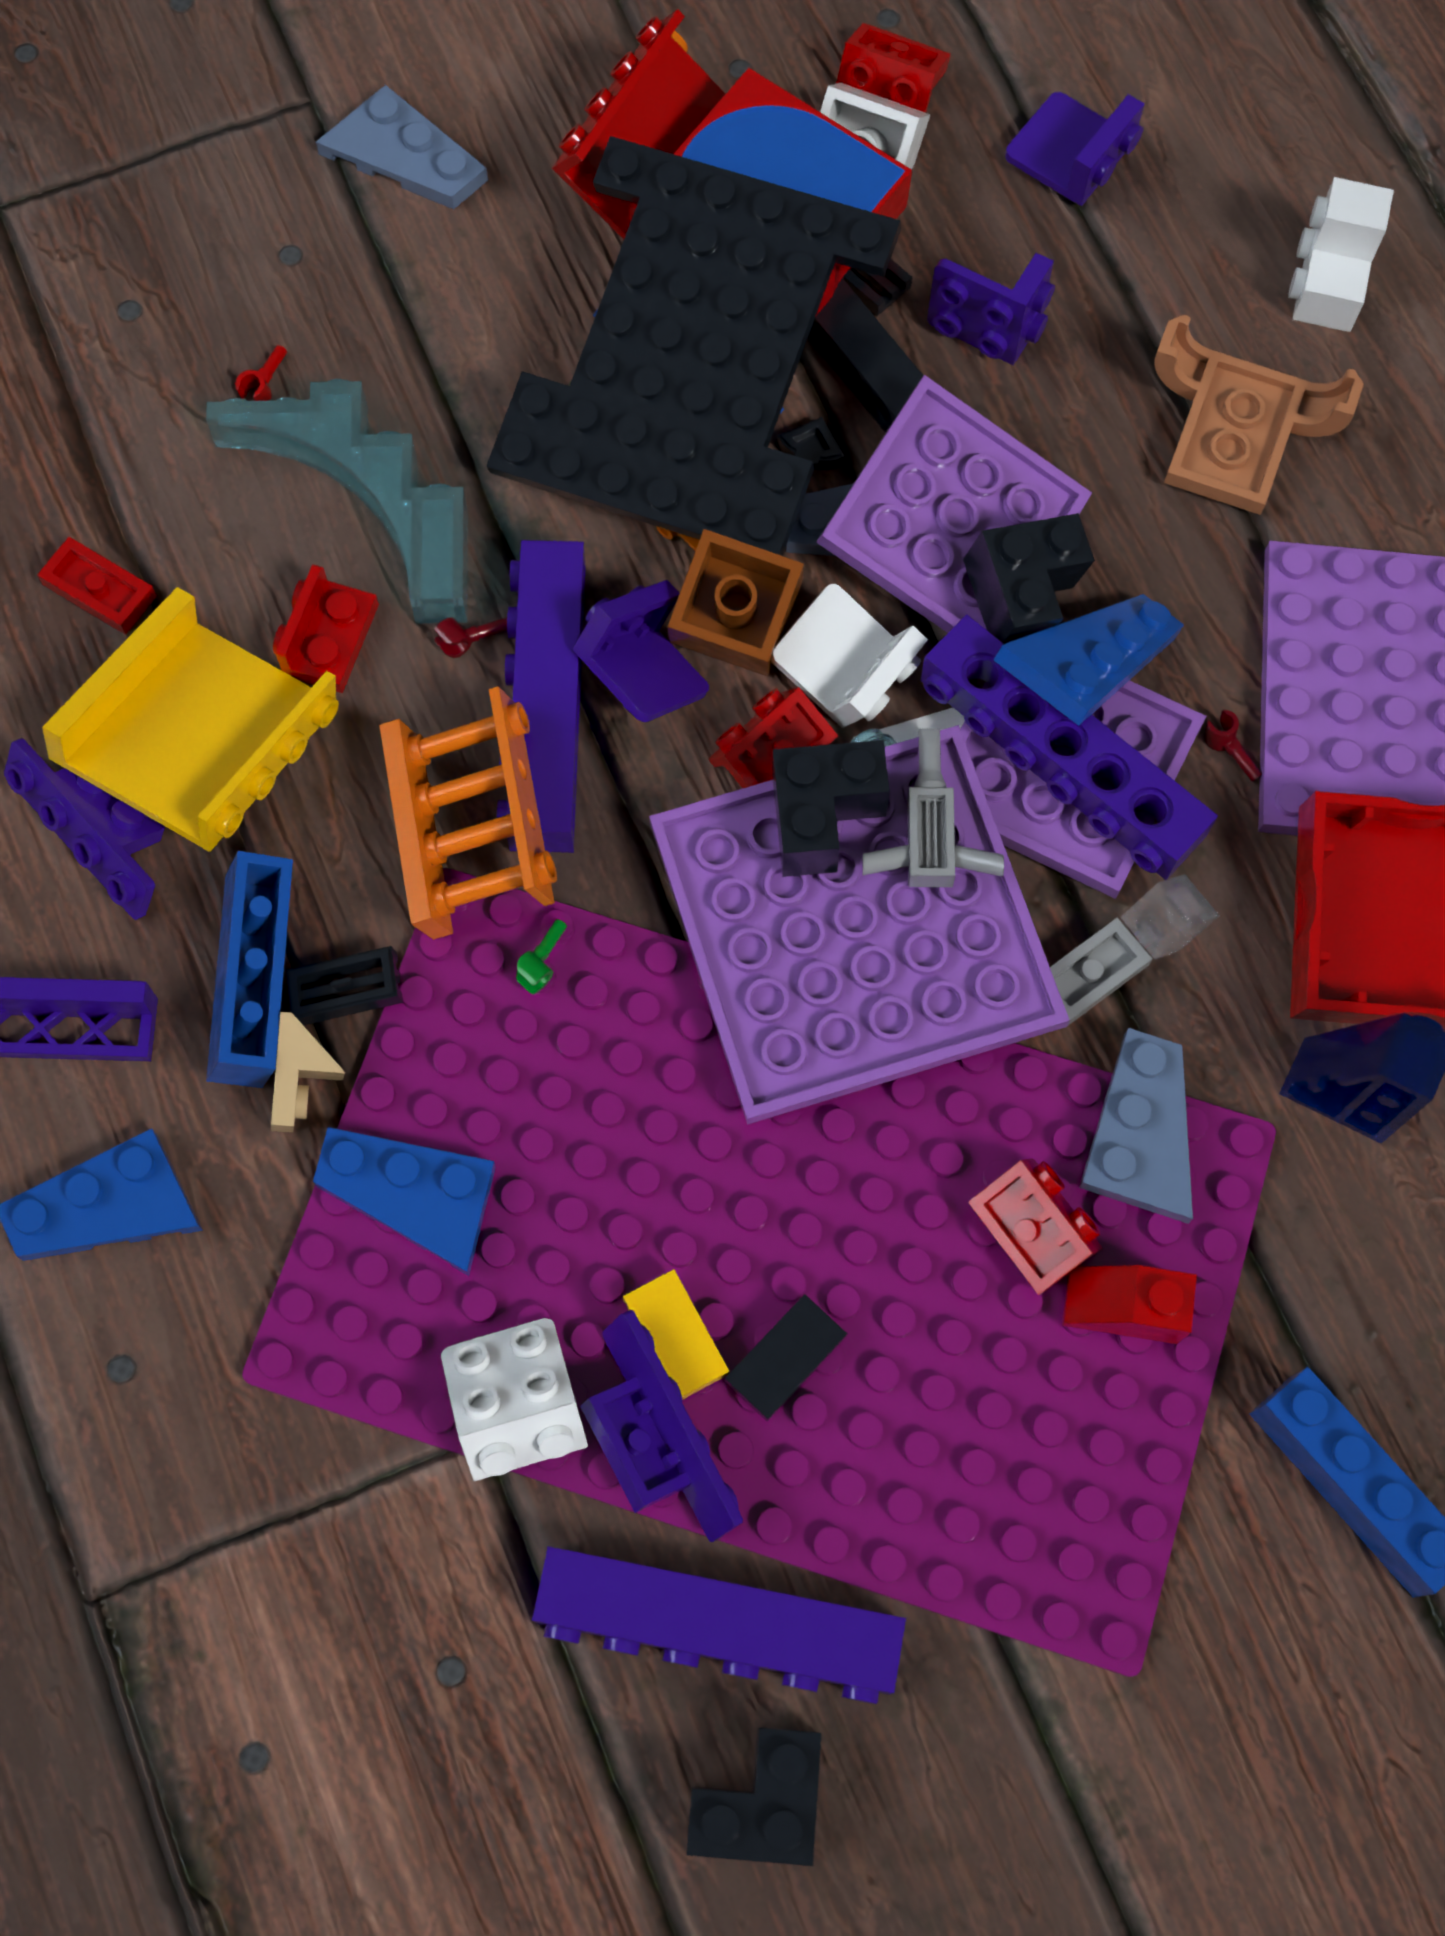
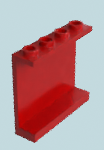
M679 9L662 20L654 16L643 26L635 38L640 43L634 54L631 51L626 53L610 72V75L615 79L608 90L606 87L599 90L588 102L584 111L589 117L582 126L579 123L576 124L563 137L558 145L563 153L552 167L623 239H625L630 225L629 204L631 202L598 193L593 185V180L609 137H616L674 154L726 94L671 36L685 17Z

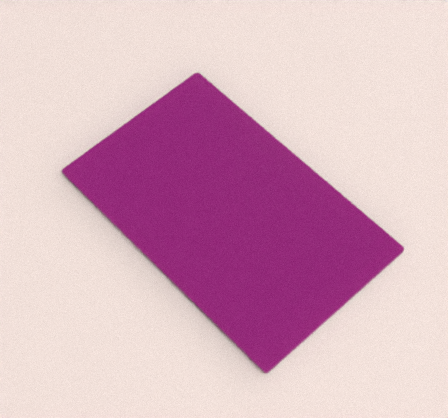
M443 868L444 879L448 885L476 878V876L457 870ZM518 889L509 890L455 907V912L450 914L453 934L433 940L415 927L399 968L401 983H398V987L402 992L403 1003L384 1007L337 1129L494 1161L496 1168L470 1274L467 1276L452 1267L445 1260L428 1250L421 1249L408 1241L404 1236L377 1220L370 1219L315 1185L244 1366L242 1376L245 1382L251 1386L465 1457L455 1424L441 1359L442 1351L448 1346L535 1320L551 1319L557 1331L588 1447L570 1452L559 1458H550L509 1472L635 1513L580 1407L588 1398L626 1382L602 1336V1332L620 1314L629 1311L623 1296L675 1269L720 1355L731 1372L795 1303L806 1294L847 1333V1337L768 1422L725 1382L727 1376L682 1400L695 1428L705 1436L710 1448V1456L723 1481L734 1491L738 1500V1510L743 1518L742 1524L717 1541L1122 1676L1133 1677L1138 1675L1143 1666L1276 1135L1274 1125L1259 1118L1185 1096L1193 1219L1189 1224L1079 1188L1113 1073L1016 1043L747 1125L688 942L554 901V904L543 906L528 892ZM556 919L562 920L566 923L567 928L544 961L553 970V976L543 989L532 995L516 980L518 960L525 952L534 951L536 946H539ZM1033 1158L1038 1165L1042 1161L1046 1162L1062 1180L1065 1188L1060 1193L1072 1209L1082 1208L1100 1230V1235L1096 1237V1240L1103 1249L1095 1256L1085 1260L1078 1267L1142 1265L1197 1274L1192 1332L1178 1344L1062 1326L1068 1274L1047 1291L1038 1295L968 1202L1020 1160ZM683 1490L635 1513L707 1537Z

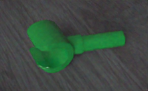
M556 919L539 946H536L534 951L525 952L518 960L516 980L532 995L543 989L553 976V970L544 961L567 928L566 923L562 920Z

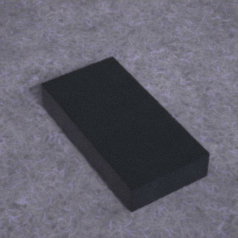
M804 1294L728 1374L725 1382L768 1422L847 1337V1333Z

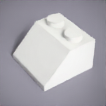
M843 83L828 85L820 111L910 169L915 164L930 118V114Z

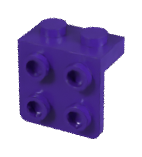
M1054 92L1007 146L1005 158L1007 162L1079 206H1082L1098 186L1102 187L1108 181L1125 153L1130 154L1137 145L1144 129L1139 125L1145 103L1128 94L1110 117L1106 119L1062 92Z
M1035 253L1014 288L1009 289L955 262L944 258L940 259L934 268L927 320L942 335L949 338L956 337L978 348L984 355L993 359H1001L1014 366L1029 341L1034 344L1037 343L1046 327L1048 315L1043 312L1047 308L1055 290V285L1050 283L1054 261Z
M668 580L646 588L641 585L621 597L612 600L604 598L597 602L587 613L586 621L588 623L573 648V651L590 668L591 672L616 696L625 709L641 722H649L703 699L709 690L707 681L659 631L680 594Z

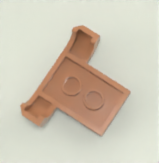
M1184 314L1171 319L1167 323L1155 356V370L1158 377L1169 389L1193 401L1164 483L1261 515L1290 433L1307 437H1323L1333 435L1345 429L1354 416L1364 383L1354 369H1347L1344 376L1335 382L1314 383L1204 347L1192 337L1189 331L1191 320L1189 316Z

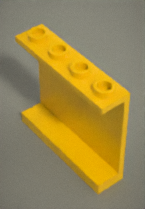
M177 587L44 724L42 729L48 757L51 761L211 852L223 837L229 838L237 831L243 820L244 813L256 799L259 801L263 800L270 793L276 776L287 763L294 764L299 760L306 749L308 739L319 727H327L334 719L339 706V702L336 700V675L326 671L313 687H310L291 675L282 672V670L198 624L195 596Z

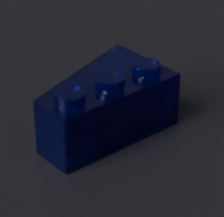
M1401 1013L1306 1037L1301 1044L1279 1094L1382 1144L1433 1100L1445 1073L1444 1028L1431 1018Z

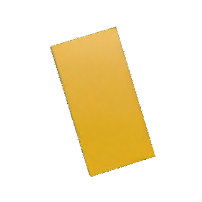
M675 1269L623 1296L628 1310H633L640 1324L649 1330L654 1341L655 1352L667 1375L677 1383L681 1391L682 1400L729 1374L728 1367Z

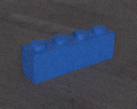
M237 851L226 873L206 1082L263 1088L275 1071L293 859Z
M1309 1367L1288 1378L1249 1413L1413 1598L1436 1594L1445 1585V1517Z

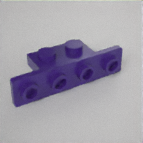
M23 738L11 742L4 770V776L11 789L15 793L20 794L39 814L43 824L59 836L73 852L77 862L84 868H87L106 888L113 902L122 906L134 920L145 916L155 889V883L130 855L160 842L165 827L65 768L54 772Z
M633 1310L626 1311L620 1314L602 1332V1336L626 1382L588 1398L580 1407L635 1513L683 1490L708 1540L714 1542L743 1523L742 1515L738 1510L737 1497L732 1488L723 1481L710 1456V1448L705 1436L695 1428L682 1403V1395L677 1383L667 1375L655 1352L654 1341L649 1330L640 1324Z

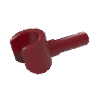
M449 617L435 626V632L438 636L434 641L447 656L458 658L470 648L472 642L507 631V618L476 627L472 626L464 630L455 618Z
M1222 710L1220 723L1226 731L1217 730L1207 720L1204 733L1205 742L1213 750H1226L1251 782H1254L1261 777L1262 772L1244 751L1242 744L1236 738L1239 719L1232 711Z

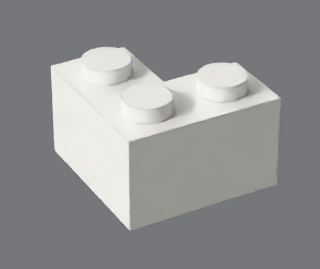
M1334 177L1327 196H1317L1309 222V227H1313V229L1304 228L1296 257L1304 259L1303 268H1296L1289 289L1288 297L1296 299L1292 320L1346 332L1351 331L1364 304L1372 260L1387 229L1394 190Z

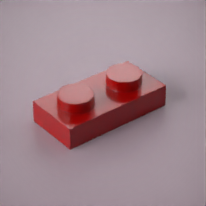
M69 536L37 574L43 586L125 635L157 597L152 585Z

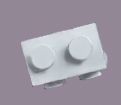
M829 584L818 594L777 643L771 657V662L797 687H800L839 726L844 728L862 718L869 722L881 712L890 700L885 692L895 680L899 683L903 682L918 667L921 659L916 654L928 639L913 625L892 636L839 585Z
M551 1319L535 1320L446 1347L442 1351L441 1359L457 1433L473 1481L503 1475L520 1467L550 1458H559L570 1452L588 1447L557 1331Z

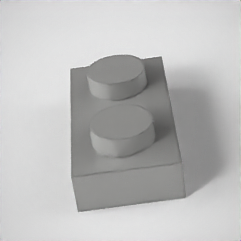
M1118 918L1107 924L1050 967L1070 1020L1067 1026L1149 966L1153 959Z

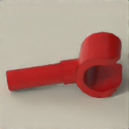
M277 345L258 371L250 369L239 374L236 378L235 387L242 399L247 396L251 388L259 386L253 396L256 404L264 406L270 402L272 393L268 383L287 354V350L283 346Z

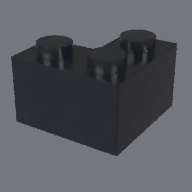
M1079 513L983 530L963 561L986 630L1003 644L1058 625L1062 621L1063 615L1055 592L1074 588L1094 563L1095 559Z
M884 740L773 749L772 778L782 877L836 873L838 871L840 849L837 821L886 817L890 789Z
M757 1728L753 1792L692 1787L686 1855L813 1866L822 1733Z

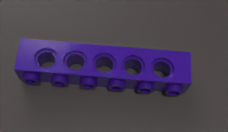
M966 614L924 658L920 681L923 683L927 693L941 704L948 703L962 714L966 724L981 737L989 736L1005 749L1007 757L1015 766L1024 771H1032L1046 782L1047 789L1058 801L1067 805L1072 804L1088 817L1090 825L1096 832L1105 838H1114L1128 849L1132 859L1139 867L1149 873L1156 872L1164 880H1167L1207 837L1218 815L1095 716H1089L1078 726L994 661V658L1003 643ZM983 679L991 687L979 689L971 685L969 680ZM1014 711L1024 712L1031 717L1032 721L1019 722L1013 719L1009 713ZM1055 744L1065 745L1072 750L1074 755L1061 756L1055 753L1051 746ZM1092 779H1108L1116 789L1103 790L1097 787ZM1134 812H1148L1155 817L1158 824L1148 825L1142 823L1135 816Z

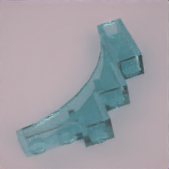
M332 379L327 382H310V400L283 397L275 401H247L240 398H232L224 402H207L206 421L216 447L258 450L294 459L329 475L365 503L384 524L402 555L407 571L409 598L416 624L440 623L449 617L455 618L458 623H467L468 511L463 487H451L446 484H432L424 488H417L418 460L412 434H400L395 431L368 434V406L362 381Z

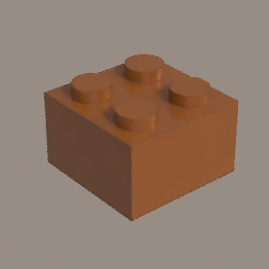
M703 529L668 624L670 643L768 677L772 666L771 657L774 648L783 636L803 581L804 563Z

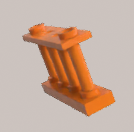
M499 686L489 689L493 716L425 738L421 734H416L400 719L379 725L411 925L433 940L453 934L450 914L455 912V907L524 886V890L543 906L555 903L551 884L557 881V872L550 853L544 847L524 734L530 732L528 716L523 705L520 702L515 703ZM497 738L501 765L435 786L428 782L426 766L430 765L431 758ZM506 786L511 814L441 836L436 831L434 814L439 812V807ZM515 836L519 858L518 865L453 885H448L445 882L442 864L447 862L448 856Z

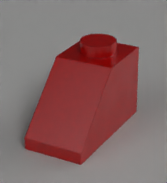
M1142 1265L1076 1267L1068 1274L1062 1326L1178 1344L1192 1332L1197 1274Z

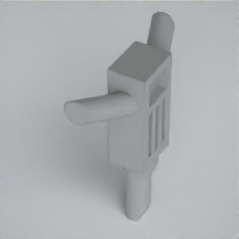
M919 729V775L914 787H909L907 799L908 845L863 853L862 875L908 867V887H953L955 867L1003 877V854L955 845L954 788H947L941 774L940 729Z

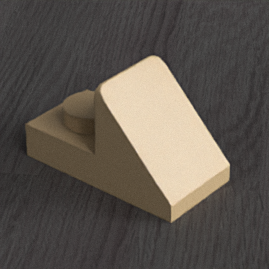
M280 1012L271 1131L293 1133L295 1118L306 1119L309 1085H298V1077L343 1080L345 1072L293 1013Z

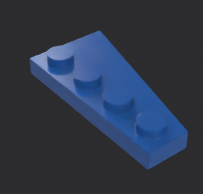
M1142 594L1003 644L994 661L1079 726L1172 643L1184 624L1172 616L1164 605L1152 601Z

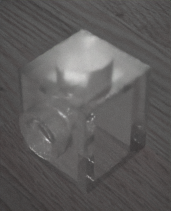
M1184 874L1158 882L1124 913L1121 919L1156 960L1182 950L1216 920L1219 915Z

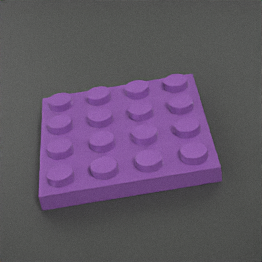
M924 375L816 543L947 633L966 614L986 629L963 561L983 530L1076 513L1080 514L1092 492Z
M1130 680L1092 714L1174 781L1206 718L1205 715ZM986 681L982 689L990 688L991 685ZM1014 711L1009 713L1013 719L1019 722L1032 721L1031 717L1024 712ZM964 721L961 732L1004 846L1116 899L1134 863L1130 851L1114 838L1108 839L1096 832L1085 814L1072 804L1067 805L1058 801L1047 789L1046 782L1032 771H1024L1015 766L1007 757L1005 749L989 736L981 737L976 734ZM1055 744L1051 746L1052 750L1061 756L1074 755L1072 750L1065 745ZM1092 779L1094 784L1103 790L1116 789L1108 779ZM1145 811L1134 812L1139 821L1153 825L1155 821L1153 815Z

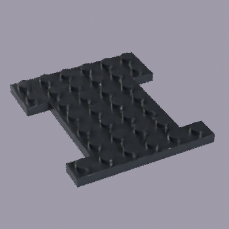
M610 136L593 180L594 188L598 193L637 204L575 373L570 386L523 371L521 372L486 467L491 474L700 540L703 529L783 556L812 477L814 465L813 461L768 448L769 442L835 263L884 277L901 232V221Z

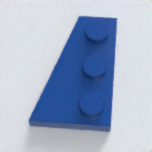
M328 1127L313 1182L319 1189L370 1219L377 1220L404 1236L411 1243L423 1250H428L450 1263L455 1269L469 1276L496 1166L494 1161Z
M152 1128L0 1204V1221L16 1256L22 1261L91 1250L93 1246L122 1241L133 1243L151 1240L152 1236L176 1232L187 1234L203 1231L157 1133Z

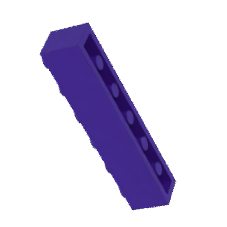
M521 540L520 560H511L510 590L511 592H518V606L508 607V638H516L515 654H506L505 685L513 686V701L515 703L520 702L523 705L529 720L530 732L524 734L545 850L548 852L574 853L582 659L573 651V648L583 632L586 578L584 542ZM508 796L507 800H498L497 818L511 814ZM515 836L507 838L509 850L517 851Z
M548 1546L532 1621L537 1624L546 1625L543 1637L579 1644L581 1633L605 1637L603 1649L638 1656L641 1644L664 1649L662 1661L698 1668L700 1657L724 1661L722 1673L758 1680L759 1669L783 1673V1686L818 1692L819 1681L843 1685L842 1698L878 1704L879 1693L890 1695L894 1694L906 1618Z

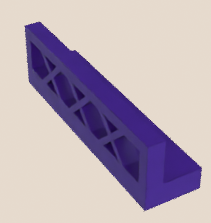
M0 977V1024L11 1015L26 1016L35 1026L18 1042H3L0 1039V1057L151 1062L158 997L146 981ZM34 1016L48 1017L45 1018L41 1023H39V1021ZM66 1017H80L89 1026L90 1030L73 1044H58L48 1033ZM90 1018L103 1019L95 1025ZM121 1018L140 1019L138 1046L113 1045L103 1033ZM43 1036H44L45 1039L49 1042V1043H35V1042H37L40 1038H42ZM99 1038L105 1045L90 1044Z

